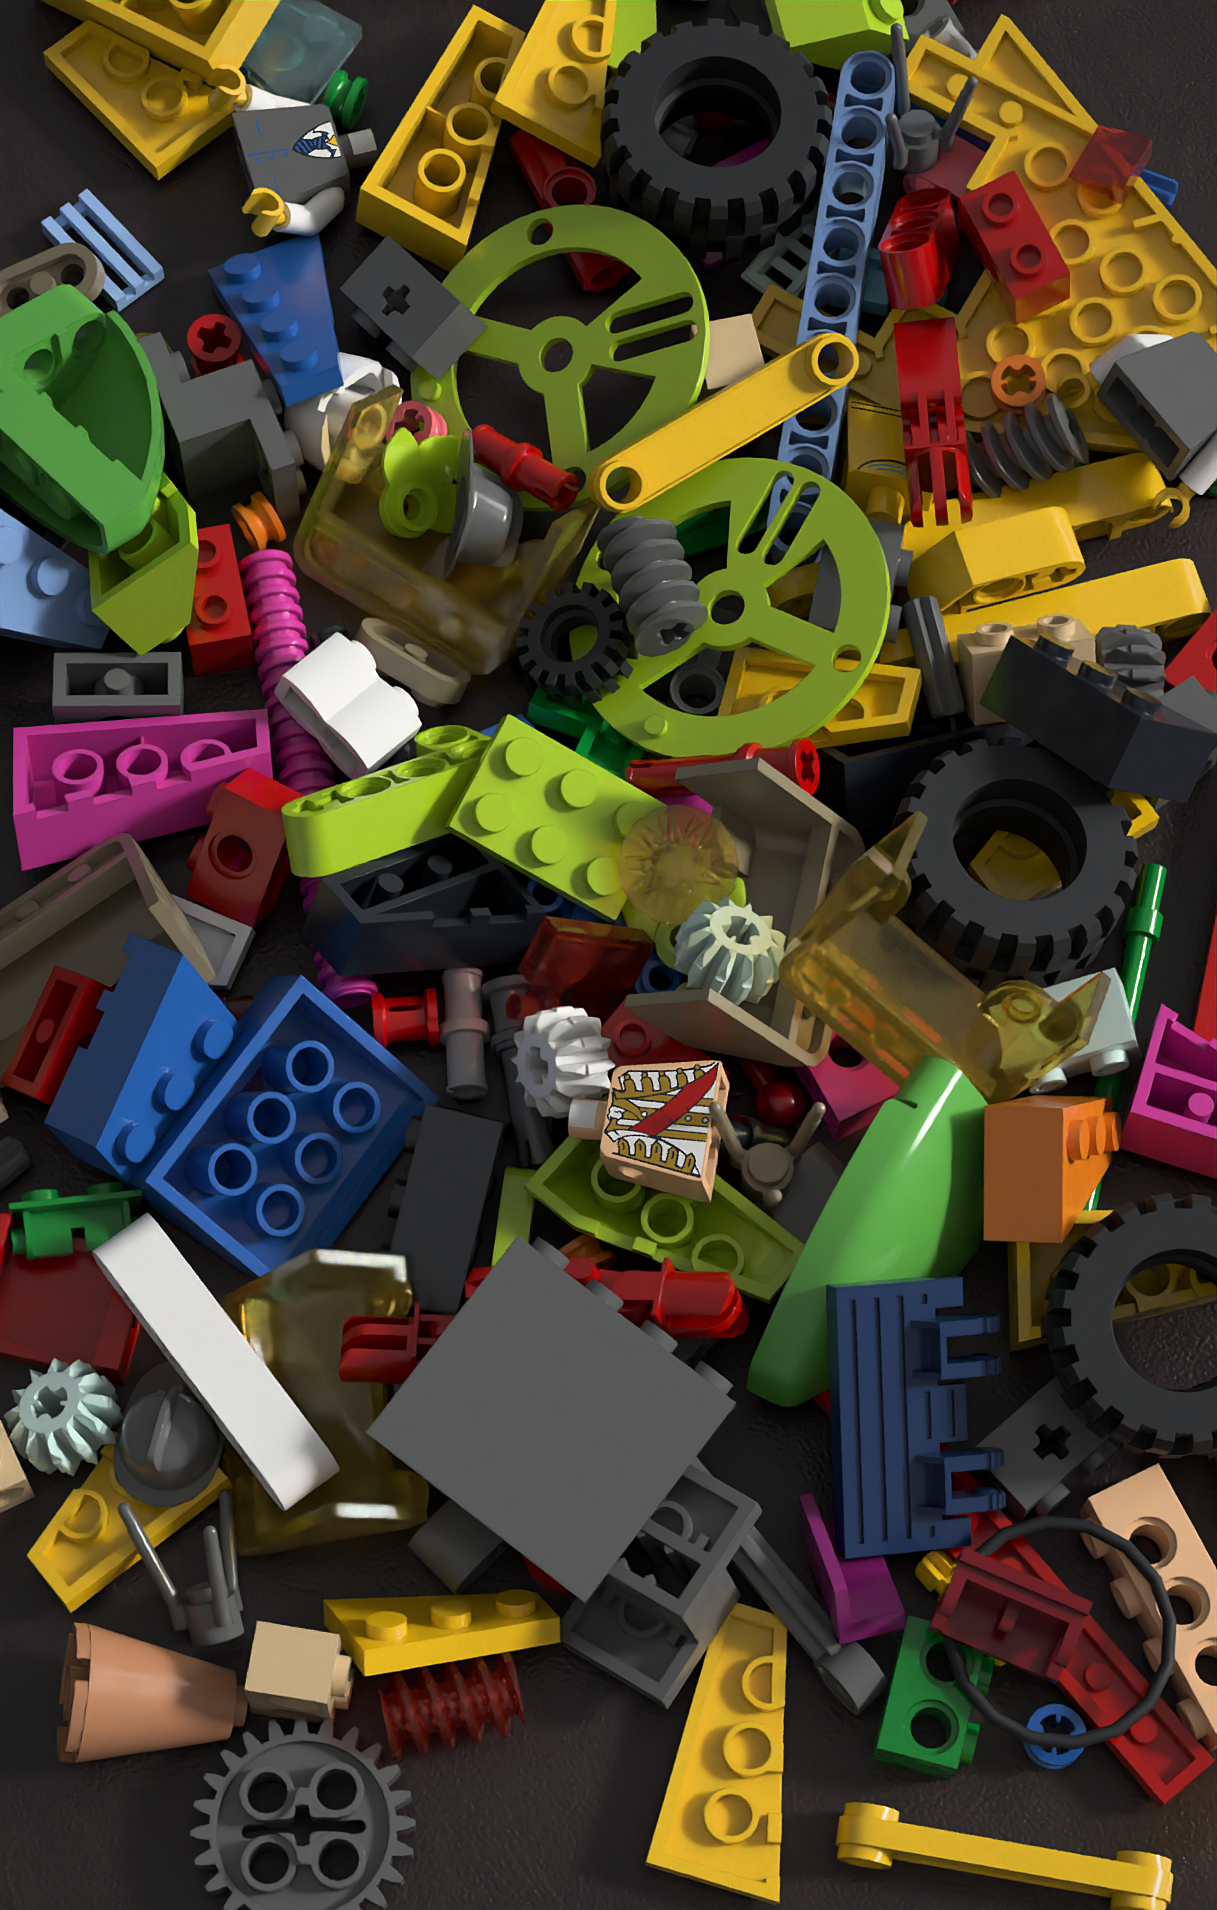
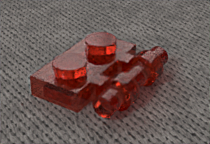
M545 916L518 967V971L531 985L526 995L512 994L508 997L505 1003V1014L510 1020L523 1021L524 1023L525 1017L535 1015L539 1011L572 1006L573 1008H584L588 1017L599 1018L602 1027L616 1010L613 1006L603 1005L609 994L620 996L630 994L656 943L643 929ZM564 989L575 990L569 1001L559 1000Z

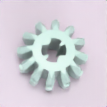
M726 896L718 904L703 900L699 907L693 910L687 921L682 922L675 940L677 942L674 947L676 961L674 969L688 975L687 988H711L737 1006L744 1000L757 1004L768 993L772 984L777 983L784 970V960L787 955L783 952V946L786 936L772 929L773 916H758L752 912L751 902L742 908L737 907Z
M54 1358L47 1374L44 1375L41 1372L30 1369L32 1383L26 1389L11 1390L14 1401L18 1406L3 1415L8 1422V1427L12 1430L9 1439L13 1442L12 1446L23 1458H28L38 1470L45 1471L49 1475L59 1469L62 1473L74 1476L83 1459L98 1465L96 1451L101 1445L117 1444L114 1432L110 1428L124 1419L120 1412V1407L115 1403L118 1395L115 1393L114 1386L105 1376H99L91 1365L83 1363L79 1359L69 1366L66 1362H61Z

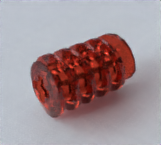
M509 1652L498 1653L494 1672H490L480 1656L471 1658L468 1677H463L455 1662L452 1661L444 1663L442 1679L439 1683L435 1681L428 1667L423 1666L417 1669L414 1688H409L401 1673L394 1671L390 1675L388 1692L382 1694L379 1689L389 1749L393 1761L401 1760L406 1738L411 1739L420 1756L429 1753L432 1733L437 1732L447 1750H452L456 1747L458 1729L461 1727L465 1728L474 1745L482 1743L486 1722L493 1724L501 1739L509 1738L512 1717L518 1716L526 1729L516 1668Z

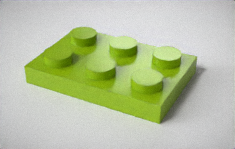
M507 714L502 717L443 829L610 923L616 921L674 809L512 715Z

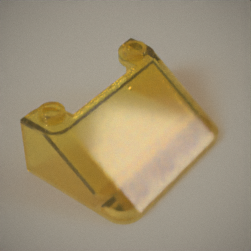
M310 1249L227 1294L220 1303L222 1309L322 1439L340 1468L339 1472L286 1511H283L267 1493L228 1439H226L222 1451L223 1470L232 1485L230 1491L233 1495L237 1554L244 1556L269 1554L408 1529L427 1521L426 1506L429 1490L425 1478L413 1471L393 1470L392 1453L366 1433L388 1404L386 1384L344 1382L338 1376L341 1359L340 1348L343 1337L342 1326L345 1316L405 1317L411 1306L412 1291L406 1278L405 1256Z

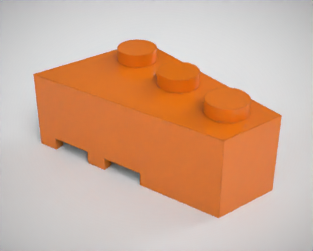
M1034 1095L984 1106V1241L1060 1244L1064 1242L1111 1164L1112 1151H1118L1122 1134L1121 1118L1118 1112H1112V1097Z

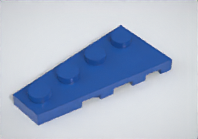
M319 233L312 236L300 235L252 254H238L229 258L224 264L207 270L214 293L229 317L240 328L241 336L267 377L273 381L276 391L286 407L344 386L338 343L334 331L333 310L328 292L329 284L324 266V252Z

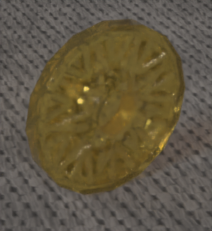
M680 804L654 809L637 820L622 841L617 864L621 887L633 906L653 921L680 926L683 921H687L693 910L697 909L703 900L718 904L724 896L729 897L734 890L739 868L735 842L724 825L703 809Z

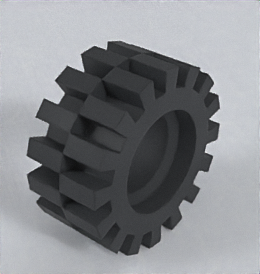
M572 581L563 583L564 595L560 596L552 587L543 592L549 601L543 607L535 600L527 607L535 617L532 621L521 617L518 628L526 637H516V648L522 654L518 657L522 666L544 692H548L553 699L562 703L565 697L571 705H582V696L584 694L593 704L602 700L599 689L605 686L611 694L621 688L614 678L618 673L627 679L629 678L633 669L625 659L637 660L639 652L634 647L633 635L628 631L626 615L621 611L619 604L610 593L603 588L599 591L594 584L583 582L582 589L580 590ZM583 625H592L597 628V640L593 648L585 656L572 662L559 660L557 655L558 647L570 631Z

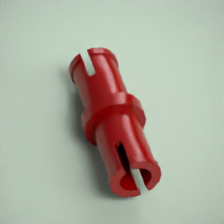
M487 424L478 425L471 431L474 450L473 462L499 475L501 482L512 491L517 493L526 491L558 512L566 510L575 501L579 488L573 486L580 484L578 477L543 459L540 449L526 442L517 444Z

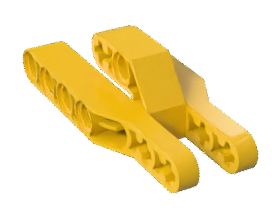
M1145 452L1132 453L1073 468V470L1065 473L1057 472L1052 475L1051 479L1043 482H1038L1033 478L1030 479L1029 488L1020 491L1005 485L1002 487L1000 498H991L984 491L971 494L973 505L972 521L961 524L959 501L957 498L947 500L949 525L936 526L934 503L931 504L929 511L922 510L924 528L913 527L911 521L904 525L902 549L914 551L907 588L895 586L894 594L899 606H902L904 621L903 605L906 602L922 596L936 597L958 680V665L960 662L958 658L957 634L975 632L976 627L981 624L1003 622L1011 624L1013 627L1037 624V619L1042 616L1065 614L1072 616L1074 619H1079L1094 638H1096L1102 627H1116L1117 624L1136 625L1137 628L1150 629L1152 633L1158 634L1161 642L1164 643L1196 633L1212 614L1194 562L1190 559L1181 558L967 612L968 609L1066 584L1080 576L1086 568L1077 542L1108 535L1109 540L1119 538L1123 530L1152 523L1163 517L1169 510L1170 513H1173L1172 503L1170 499L1162 502L1160 508L1153 514V499L1158 492L1166 489L1159 469ZM821 561L795 567L767 587L766 591L770 598L771 607L799 619L808 617ZM907 628L898 630L896 644L884 642L880 664L918 669ZM837 657V659L860 661V660L849 659V658H844V657Z

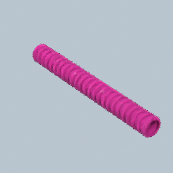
M260 550L251 553L238 563L239 575L243 579L241 585L243 594L246 596L245 605L249 613V625L253 631L251 633L253 646L257 648L254 658L255 662L259 665L258 678L263 683L261 694L267 700L264 709H268V717L270 718L269 728L270 733L273 735L271 741L272 749L278 753L275 756V766L281 771L278 775V781L306 796L336 786L337 784L332 780L335 772L334 767L328 762L330 757L324 751L317 738L307 732L289 714L274 693L282 675L309 654L310 647L309 643L305 640L306 627L301 622L303 612L300 606L297 605L300 597L299 592L294 588L296 577L291 571L293 565L291 556L279 550ZM330 875L313 878L300 877L302 880L299 883V890L306 897L302 905L303 910L307 914L321 879ZM310 943L311 948L314 951H317L315 947ZM319 952L314 954V966L321 970L317 974V983L322 988H325L321 992L340 1009H349L366 1004L372 999L371 993L378 992L377 984L373 980H369L374 974L339 976Z

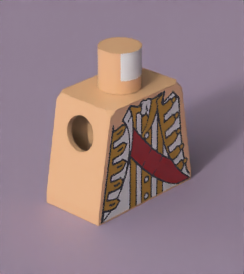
M709 1060L620 1066L613 1071L608 1101L580 1098L572 1100L568 1119L569 1136L571 1138L600 1140V1158L608 1174L617 1179L696 1201L711 1203L721 1136L712 1120L709 1104L714 1101L719 1102L723 1110H726L730 1084L721 1061Z

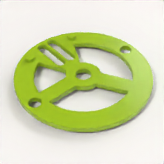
M598 205L558 206L518 218L499 228L478 243L457 263L442 282V285L475 315L491 292L510 275L534 261L560 253L589 252L601 254L624 263L641 276L642 279L587 326L575 318L557 316L546 319L532 330L477 317L487 327L464 351L467 354L519 367L520 374L525 383L536 393L544 396L552 464L569 473L583 471L586 475V483L583 489L578 493L575 501L569 508L593 502L588 490V480L593 467L597 463L695 405L706 375L710 348L709 314L705 296L695 272L684 255L661 231L648 222L630 213ZM543 223H551L553 226L551 238L542 245L532 244L531 237L535 228ZM684 297L693 298V305L686 313L616 334L610 333V325L617 317ZM691 324L697 326V333L690 341L623 361H614L615 350L623 344ZM557 343H570L573 349V356L568 366L558 372L546 371L544 358L547 351ZM458 359L439 380L433 377L421 365L411 373L412 401H419L441 414L446 422L447 435L458 437L457 458L453 478L456 481L462 436L466 428L472 431L463 414L458 396ZM595 369L653 379L654 383L648 396L633 418L610 440L590 451L582 387L591 379ZM419 421L418 426L420 431H423L424 423ZM473 462V464L479 466L480 468L500 477L499 475L493 473L492 471L481 466L480 464ZM618 467L609 473L605 487L608 495L630 483L629 476L624 469ZM526 491L517 493L524 511H555L548 504Z
M747 457L718 460L640 507L626 513L617 514L610 522L612 523L629 516H641L646 519H667L677 526L701 513L730 506L727 569L715 571L697 584L700 590L697 602H701L708 611L707 620L677 650L656 657H648L638 653L637 660L626 658L625 660L632 667L633 671L628 679L618 673L614 680L621 688L615 693L611 694L605 686L599 689L602 700L593 703L603 719L617 733L643 750L665 759L735 753L738 747H742L743 744L749 742H758L763 748L790 746L794 739L806 738L829 722L854 696L870 673L886 634L891 597L889 571L879 539L864 513L845 492L823 476L806 468L773 459ZM785 476L794 478L791 489L757 548L749 554L740 553V544L776 482ZM810 487L819 488V497L782 561L776 565L766 564L765 558L802 493ZM596 541L581 568L576 585L581 590L583 582L592 583L599 591L603 588L610 593L619 604L618 594L611 585L610 573L600 569V560L603 554L598 549ZM826 544L835 559L841 584V606L834 633L771 607L770 598L766 591L767 587ZM729 595L741 597L744 600L745 607L738 620L726 625L718 624L712 620V609L718 600ZM583 625L569 632L573 661L582 658L593 648L598 637L596 627ZM753 642L813 668L795 687L774 701L747 712L728 716L710 717L683 713L657 702L643 691V689L707 647L716 651H733ZM856 650L861 653V661L854 670L843 673L835 669L836 658L842 652Z

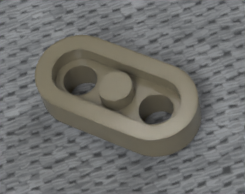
M68 242L1 270L0 317L15 309V303L19 297L29 295L30 301L53 287L69 284L70 277L79 271L84 272L82 282L74 287L93 302L101 293L105 282V271L102 263L84 245Z
M366 618L362 621L354 638L355 641L364 645L373 656L376 663L375 671L378 675L391 676L411 688V694L428 706L440 708L445 704L459 703L471 680L470 672L459 661L393 622L380 618Z

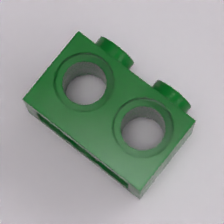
M908 1615L905 1621L906 1628L901 1630L889 1680L890 1687L887 1689L871 1759L951 1780L958 1769L959 1762L971 1764L980 1725L968 1722L972 1703L958 1687L956 1680L952 1682L939 1681L927 1669L926 1657L929 1654L937 1651L946 1652L943 1643L944 1636L927 1630L931 1621ZM958 1643L969 1679L986 1698L995 1659L983 1656V1653ZM919 1717L934 1718L945 1730V1744L934 1749L922 1747L912 1737L910 1730L911 1722Z

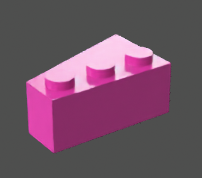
M1161 1004L1146 1040L1143 1056L1141 1057L1122 1123L1119 1148L1217 1179V1039L1213 1037L1210 1042L1206 1041L1177 1022L1179 1014Z

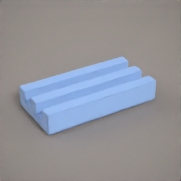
M86 189L78 195L79 202L74 206L69 202L59 209L60 216L56 219L49 216L41 222L42 231L55 246L68 242L76 243L66 233L72 227L91 246L96 254L128 285L127 288L121 291L105 274V282L100 294L117 312H120L164 279L163 267L103 204ZM86 216H89L144 274L142 277L84 219Z

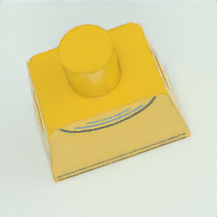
M849 399L840 445V489L856 503L867 519L905 525L910 521L901 409ZM922 491V510L929 511L931 504L934 503L933 493Z

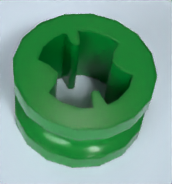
M340 69L333 74L327 86L322 104L329 108L333 120H341L343 128L351 130L357 124L366 102L368 80L359 76L355 81H351L348 79L347 72Z

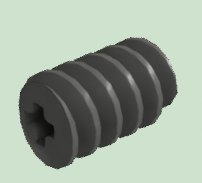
M1052 393L1047 396L1049 414L1043 416L1035 403L1030 402L1026 404L1024 409L1026 424L1021 425L1012 412L1004 413L1002 417L1004 433L999 434L990 421L982 422L980 426L982 442L977 443L972 434L965 430L971 494L984 491L991 498H1000L1002 487L1005 485H1009L1016 491L1029 488V482L1032 478L1038 482L1047 481L1054 474V469L1065 473L1073 470L1076 460L1083 464L1089 463V450L1084 433L1072 410L1064 405L1057 394Z
M629 516L616 520L602 528L597 537V547L603 554L604 566L611 575V585L618 594L620 609L626 615V625L628 631L634 637L635 649L644 656H661L684 645L691 634L707 620L708 611L701 602H697L700 590L693 581H690L692 569L686 561L682 560L684 558L682 544L678 540H674L677 532L675 525L670 520L662 518L646 519L641 516Z

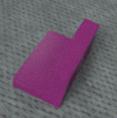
M812 1492L798 1495L804 1548L840 1645L906 1628L904 1608L883 1555L849 1559L837 1555L835 1552L834 1521L823 1523Z

